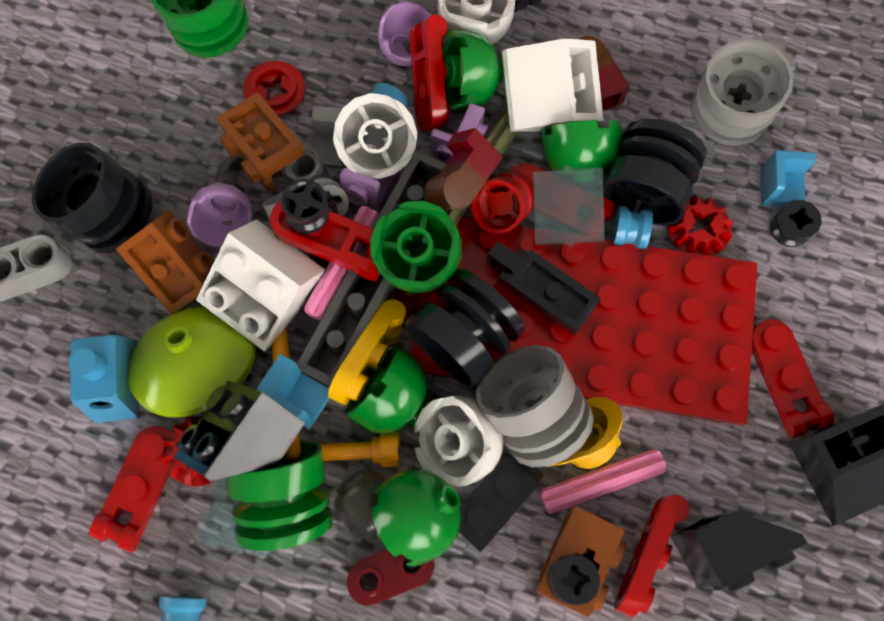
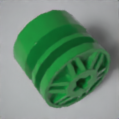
M151 0L177 45L189 55L200 58L218 57L231 51L243 40L248 29L249 14L242 0Z
M300 440L301 454L296 460L290 461L283 456L278 464L226 478L228 495L233 500L240 501L233 507L231 514L232 520L236 523L234 530L236 542L241 548L253 551H274L292 548L313 541L324 535L332 527L331 508L328 507L329 492L323 487H319L326 477L322 445L313 441Z

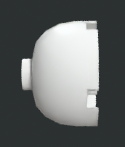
M437 0L438 15L445 19L448 30H468L479 33L489 39L492 45L501 40L510 29L513 20L515 0Z
M370 93L354 98L342 108L335 122L333 141L338 157L349 170L370 178L381 179L396 174L409 163L415 151L417 130L413 116L401 102L387 95Z
M455 395L433 400L422 409L415 423L414 433L420 432V447L415 448L419 463L423 470H428L438 475L449 485L460 487L476 483L494 470L502 455L503 434H499L478 407L477 399Z

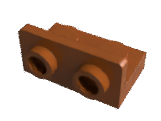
M258 92L217 117L224 133L219 136V139L232 158L239 155L243 160L240 165L253 184L260 181L268 192L276 188L271 176L305 154L302 143Z
M170 210L161 214L116 248L118 253L171 314L177 312L198 297L215 261L192 238L186 224L179 218H176Z

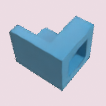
M776 150L760 169L761 206L784 207L790 201L805 200L804 174L816 163V154Z
M282 354L278 356L256 389L265 393L305 423L303 427L307 430L311 429L330 399L328 398V387L303 374L296 362Z

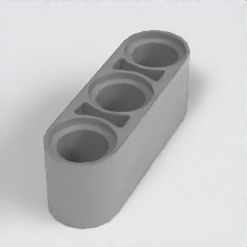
M41 234L0 247V302L66 277L72 267L70 254L49 236ZM52 254L51 259L42 265L46 256ZM11 269L9 275L2 279L5 272Z

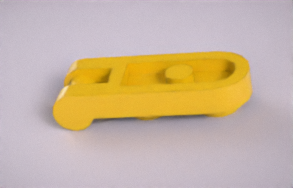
M387 300L380 306L336 372L328 391V398L344 406L351 399L356 402L360 399L369 381V377L366 376L371 367L378 369L381 366L388 352V345L396 343L400 338L401 324L404 322L406 307L398 300Z

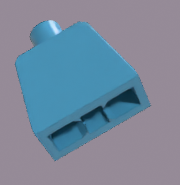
M119 335L72 340L68 361L70 368V398L72 403L95 423L139 418V402L131 393L128 385L129 363L138 340Z

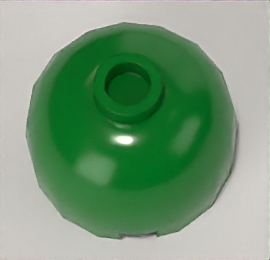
M447 30L446 35L441 39H447L445 48H442L443 60L447 66L445 93L450 112L467 111L470 104L481 107L489 102L497 90L498 83L503 79V62L498 58L497 51L490 40L481 34L468 30Z
M586 120L552 125L551 131L545 128L541 129L543 152L550 168L559 175L572 177L573 184L597 182L596 174L608 171L610 164L619 157L618 148L622 142L621 121L609 120L610 128H598V120Z
M407 201L397 205L399 209L392 211L387 217L384 214L377 222L371 236V257L379 273L392 286L410 293H429L446 284L456 273L462 257V239L454 221L440 206L426 201Z
M398 346L393 347L387 352L381 366L369 378L360 399L357 402L352 399L349 401L345 409L346 415L364 429L380 434L397 432L406 424L414 427L422 409L426 407L423 401L428 392L427 376L422 366L407 351H403Z
M413 469L396 473L375 487L373 495L377 493L379 495L378 505L372 507V518L378 536L394 557L403 554L407 559L412 560L406 565L414 567L438 558L449 549L459 534L461 522L460 498L451 485L428 470Z

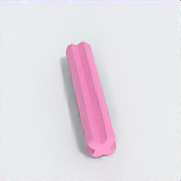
M362 206L356 214L354 221L373 228L380 214L367 206ZM357 241L353 252L358 254L363 243ZM329 262L305 305L304 312L309 317L321 321L349 269Z
M652 449L542 488L540 498L546 512L553 514L664 474L667 467L666 462L658 449Z

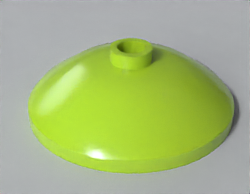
M204 306L178 311L151 327L136 345L129 363V389L139 404L156 415L187 417L207 411V400L218 387L224 386L227 381L240 385L243 384L254 363L255 344Z

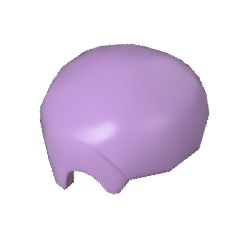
M406 1L393 4L381 18L378 28L379 47L387 60L395 65L412 67L411 54L407 53L401 41L410 42L409 34L411 28L431 16L419 4Z
M216 182L199 189L191 200L187 214V224L192 236L204 245L221 248L229 232L252 222L254 211L252 209V202L245 193L234 185ZM228 220H232L233 223L232 226L221 224Z

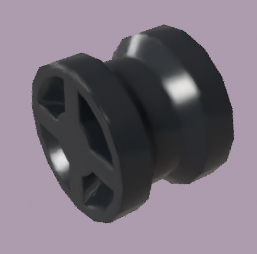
M309 179L295 180L287 185L282 192L281 204L290 227L303 234L316 233L324 228L328 222L330 212L326 193L322 186ZM311 208L315 209V211H311L303 215L304 211L309 210Z
M805 200L790 201L773 217L770 224L771 233L774 239L781 245L794 248L801 246L819 231L822 224L821 214L810 202ZM795 219H797L800 222L802 228L798 227V225L795 223Z
M566 555L558 558L551 564L547 574V583L550 592L556 599L569 605L580 606L589 603L596 596L600 588V576L591 560L579 555Z

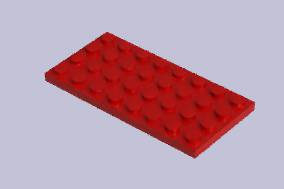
M464 217L460 219L456 227L462 239V257L457 269H466L476 274L497 290L516 310L526 330L515 342L509 341L511 347L504 354L496 353L485 347L494 363L505 354L521 347L533 345L551 347L563 358L573 376L574 383L580 388L586 400L593 397H605L616 402L618 406L740 426L747 424L758 263L647 246L645 250L637 249L633 244L627 243L622 246L613 245V240L600 238L597 240L593 237L516 226L510 232L502 234L489 233L481 228L474 219ZM497 241L515 253L520 248L527 252L533 250L600 297L601 300L575 336L511 292L498 280L501 273L486 262L487 254ZM438 289L429 293H420L417 310L425 302L434 303L445 309L436 294ZM412 338L409 354L419 362L425 374L454 379L437 365Z

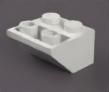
M558 39L508 48L502 51L510 132H541L543 128L551 131V126L556 124L586 120H598V123L604 121L595 41Z
M256 219L227 234L196 301L265 351L306 304L325 269L295 247L279 240L271 229Z

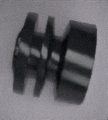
M644 118L631 122L624 129L622 142L618 148L619 157L608 168L601 186V195L612 201L616 209L618 205L626 206L632 212L637 201H642L638 212L642 209L652 210L653 225L676 224L685 215L693 192L692 185L697 182L700 169H702L705 162L706 147L703 141L692 131L676 123L661 119Z
M77 142L57 152L40 170L32 190L31 202L35 213L64 233H68L97 253L109 254L117 251V247L147 225L152 212V194L148 186L92 143Z
M457 269L456 273L448 281L450 285L444 284L438 288L436 293L445 309L434 303L425 302L406 322L405 327L417 345L437 365L463 385L473 388L494 366L493 359L485 347L496 353L504 354L511 347L509 341L515 342L526 330L516 310L497 290L476 274L466 269Z

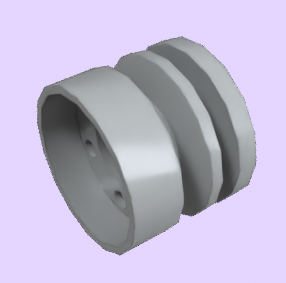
M741 39L728 42L715 51L708 62L693 95L691 111L695 124L705 136L720 144L739 146L755 141L765 133L792 92L794 75L788 59L778 48L762 40Z
M533 345L521 347L507 353L498 359L494 366L479 381L476 390L478 407L499 434H503V442L506 448L521 464L530 467H545L566 460L583 446L591 434L594 421L591 407L583 397L580 388L574 383L573 376L563 358L551 347Z

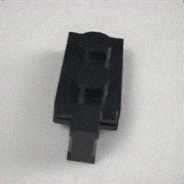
M497 241L487 254L486 262L501 273L498 280L507 289L574 336L601 300L599 296L533 250L527 252L520 248L515 253Z
M511 454L505 455L494 470L490 472L460 506L461 522L459 533L479 552H482L538 487V482L544 474L537 467H530L519 463Z

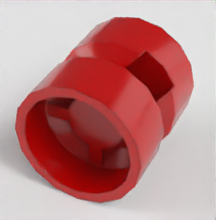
M508 170L495 175L486 181L471 203L474 220L489 233L502 234L510 232L532 213L537 198L535 186L526 175L518 171Z

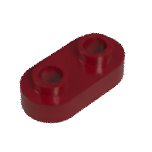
M384 550L364 558L352 566L347 577V588L349 594L356 602L368 606L376 605L424 585L433 574L435 562L434 560L421 565L418 572L411 574L404 569L403 563L406 557L403 554L394 557L388 550ZM368 572L374 573L378 578V585L372 591L365 590L361 584L363 575Z

